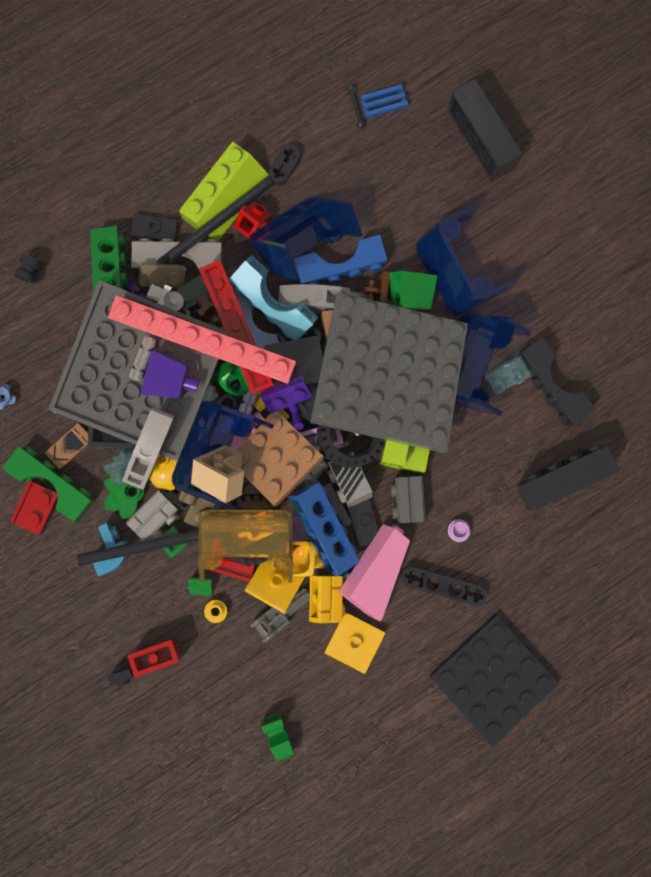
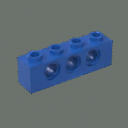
M308 482L288 495L329 575L339 576L360 562L356 555L357 550L349 542L346 536L347 530L339 522L336 516L337 511L330 504L327 498V491L319 482ZM315 503L318 506L316 513L313 510ZM325 523H327L328 526L326 532H324L323 529ZM335 543H337L338 546L336 552H334Z

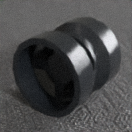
M21 255L19 260L21 266L15 270L14 276L25 282L35 284L37 280L36 271L41 270L43 263L30 256Z

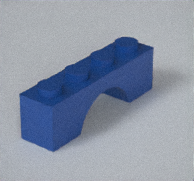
M377 235L359 240L354 256L341 264L328 263L322 260L316 252L294 258L300 284L320 285L324 282H328V284L341 281L342 277L346 276L355 278L368 270H371V272L380 271L384 268L383 266H386L387 257L381 236Z

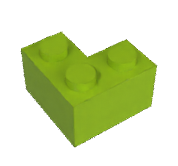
M386 440V443L383 445L384 448L379 465L421 474L425 473L430 450Z

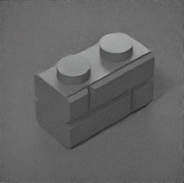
M423 476L395 478L394 483L390 484L391 497L395 496L396 505L392 506V518L397 519V524L426 522Z

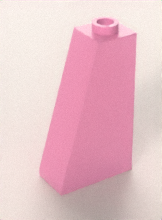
M382 525L360 558V562L356 564L339 590V593L378 621H381L384 616L410 542L403 535L405 532L396 525L392 527Z

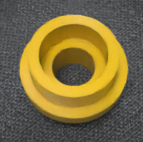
M220 600L210 601L204 610L205 617L212 623L223 621L227 616L226 605ZM214 607H217L220 610V614L218 616H214L212 614V609Z

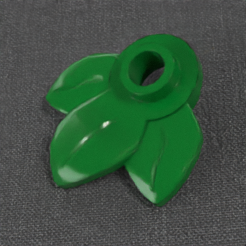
M122 476L110 477L104 481V485L111 493L104 500L102 507L110 511L119 510L122 519L129 518L136 512L137 504L144 496V489L142 490L122 482ZM136 488V489H137L136 495L131 496V495H130L131 489Z

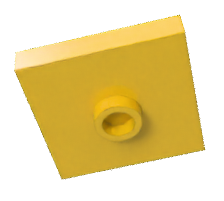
M274 555L271 559L259 565L245 592L285 614L305 576H293L292 572L299 570Z
M345 612L342 617V623L338 624L324 653L365 674L385 632Z

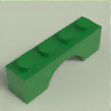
M18 446L2 469L18 481L24 483L39 477L49 480L54 485L58 495L56 509L71 521L79 523L95 502L91 498L92 493L82 486L80 489L73 485L74 480L65 473L62 475L57 473L55 465L48 460L41 461L37 458L39 454L29 446L26 449Z

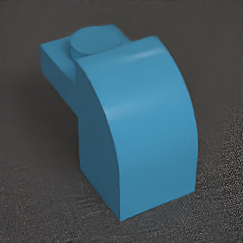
M110 523L98 527L106 548L129 544L128 541L118 542L117 539L120 538L119 532ZM128 556L93 563L97 575L103 576L119 569L126 562Z

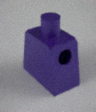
M151 350L140 394L182 398L184 390L197 392L200 379L188 376L190 366L160 352Z

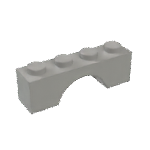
M146 238L132 241L131 268L135 273H139L141 262L163 264L168 260L165 253L180 242H174L172 239H161L160 242H152V240ZM208 239L205 242L197 243L180 257L190 259L197 265L198 269L218 260H221L223 265V246L217 240Z

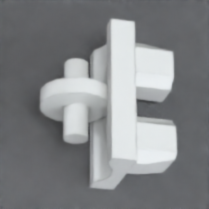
M151 284L146 296L148 299L175 311L181 309L184 302L181 294L174 291L170 292L172 287L165 285L164 289Z

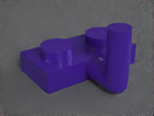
M303 375L290 380L289 384L282 383L260 392L261 399L270 414L288 407L292 413L294 428L301 430L304 427L301 411L297 403L311 398L312 392Z

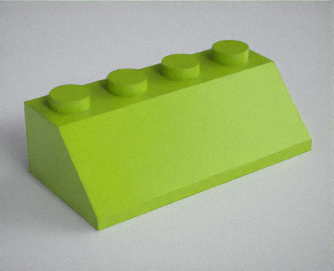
M232 142L181 207L179 213L183 220L195 229H198L265 177H269V174L251 154ZM238 213L207 237L219 242L238 218Z

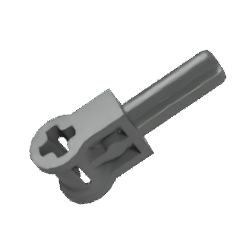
M303 588L294 596L285 614L272 607L250 624L251 628H255L261 635L263 643L267 642L290 623L287 618L310 601V593L307 589ZM261 624H263L269 632H267Z

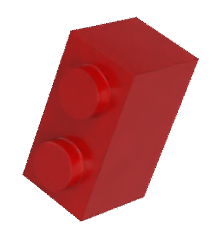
M175 637L127 655L134 677L147 674L182 660Z

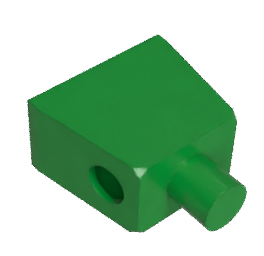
M408 271L389 273L392 305L419 312L431 309L437 275Z

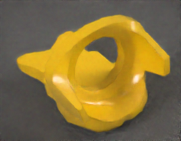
M293 542V545H299L294 549L292 555L293 565L299 570L292 572L293 576H312L314 568H324L312 542ZM334 546V552H336L338 546Z

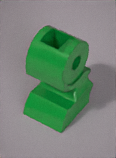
M281 712L262 719L261 727L263 732L268 734L269 746L276 761L278 762L295 755L288 731L284 727V719Z

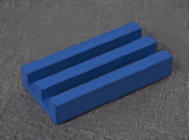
M402 84L360 96L366 119L408 107ZM401 99V102L370 111L368 110V108L375 107L378 105H384L389 102Z

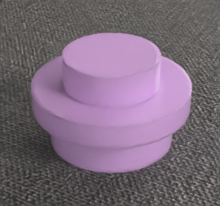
M454 520L448 526V535L453 541L463 542L470 535V526L464 520Z

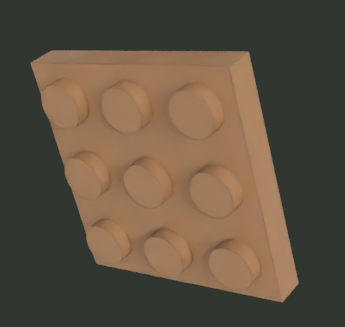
M277 411L273 412L236 450L243 454L241 469L244 470V476L275 507L325 458Z

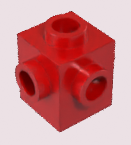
M255 201L248 206L244 205L240 209L233 227L251 240L260 233L263 235L270 226L268 222L272 214L263 205Z

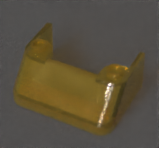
M284 510L203 511L199 515L198 536L200 582H205L206 569H215L221 565L222 557H269V564L278 570L288 569V583H292V514Z

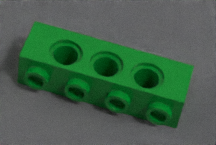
M117 226L90 229L93 293L98 280L125 290L124 286L128 285L126 272L123 270V267L127 266L125 253H122V248L126 247L124 235L119 233Z

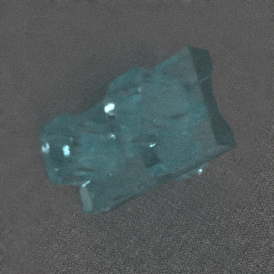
M521 356L511 361L506 360L502 362L501 366L485 373V378L496 394H500L505 389L515 384L518 385L532 376V372L527 368Z
M120 447V454L113 456L114 463L104 465L105 472L110 476L115 486L126 484L122 480L134 450L127 452L125 448Z

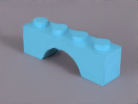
M251 255L229 278V281L235 290L249 298V302L255 308H259L264 312L266 318L271 323L278 325L287 338L299 339L314 324L318 317L302 302L286 305L276 301L270 295L266 286L268 270Z

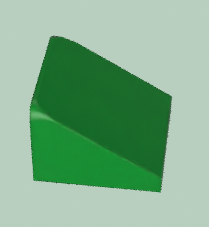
M190 577L188 579L190 594L212 595V578Z

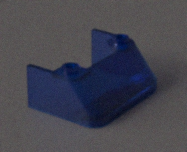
M310 197L253 232L249 239L253 248L274 274L297 280L299 276L293 261L294 258L320 241L336 243L344 235L359 238L363 235L352 203L322 197Z
M475 204L442 220L423 235L416 244V253L427 273L437 275L435 288L448 312L453 316H462L507 293L517 283V280L514 278L495 288L492 281L484 276L470 280L450 244L451 241L460 235V224L472 218L476 209Z
M465 314L458 320L459 322L468 323L455 404L476 412L502 416V411L488 404L489 394L480 389L494 349L501 350L506 348L513 334L530 336L531 331L510 317Z
M203 401L172 474L173 485L180 490L221 507L242 512L243 507L231 502L224 503L191 484L193 459L224 445L230 447L235 435L238 437L248 436L252 432L255 423L273 429L274 425L211 401Z

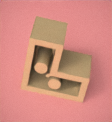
M224 445L193 459L191 484L224 503L241 496L244 470L241 469L243 454Z

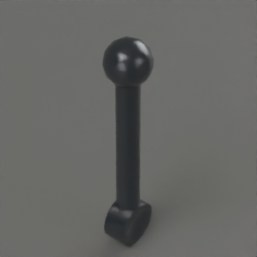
M351 85L348 87V94L352 97L358 119L357 127L362 129L365 127V122L361 118L355 96L356 87Z

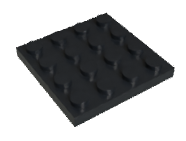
M497 615L489 620L429 676L492 747L559 685Z

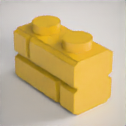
M310 576L309 622L342 623L345 607L342 604V595L339 593V590L344 584L343 576Z

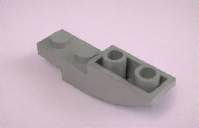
M313 284L280 285L278 302L286 305L302 302L314 314H321L322 311L333 310L337 292L367 299V294L350 292V288Z
M154 407L151 408L122 482L142 490L144 489L174 418L173 415Z

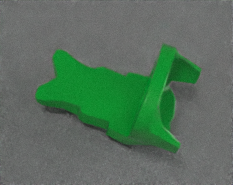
M226 362L215 369L210 382H215L217 386L222 387L226 392L235 396H243L248 393L249 387L240 366ZM238 379L240 382L239 389H232L228 382Z

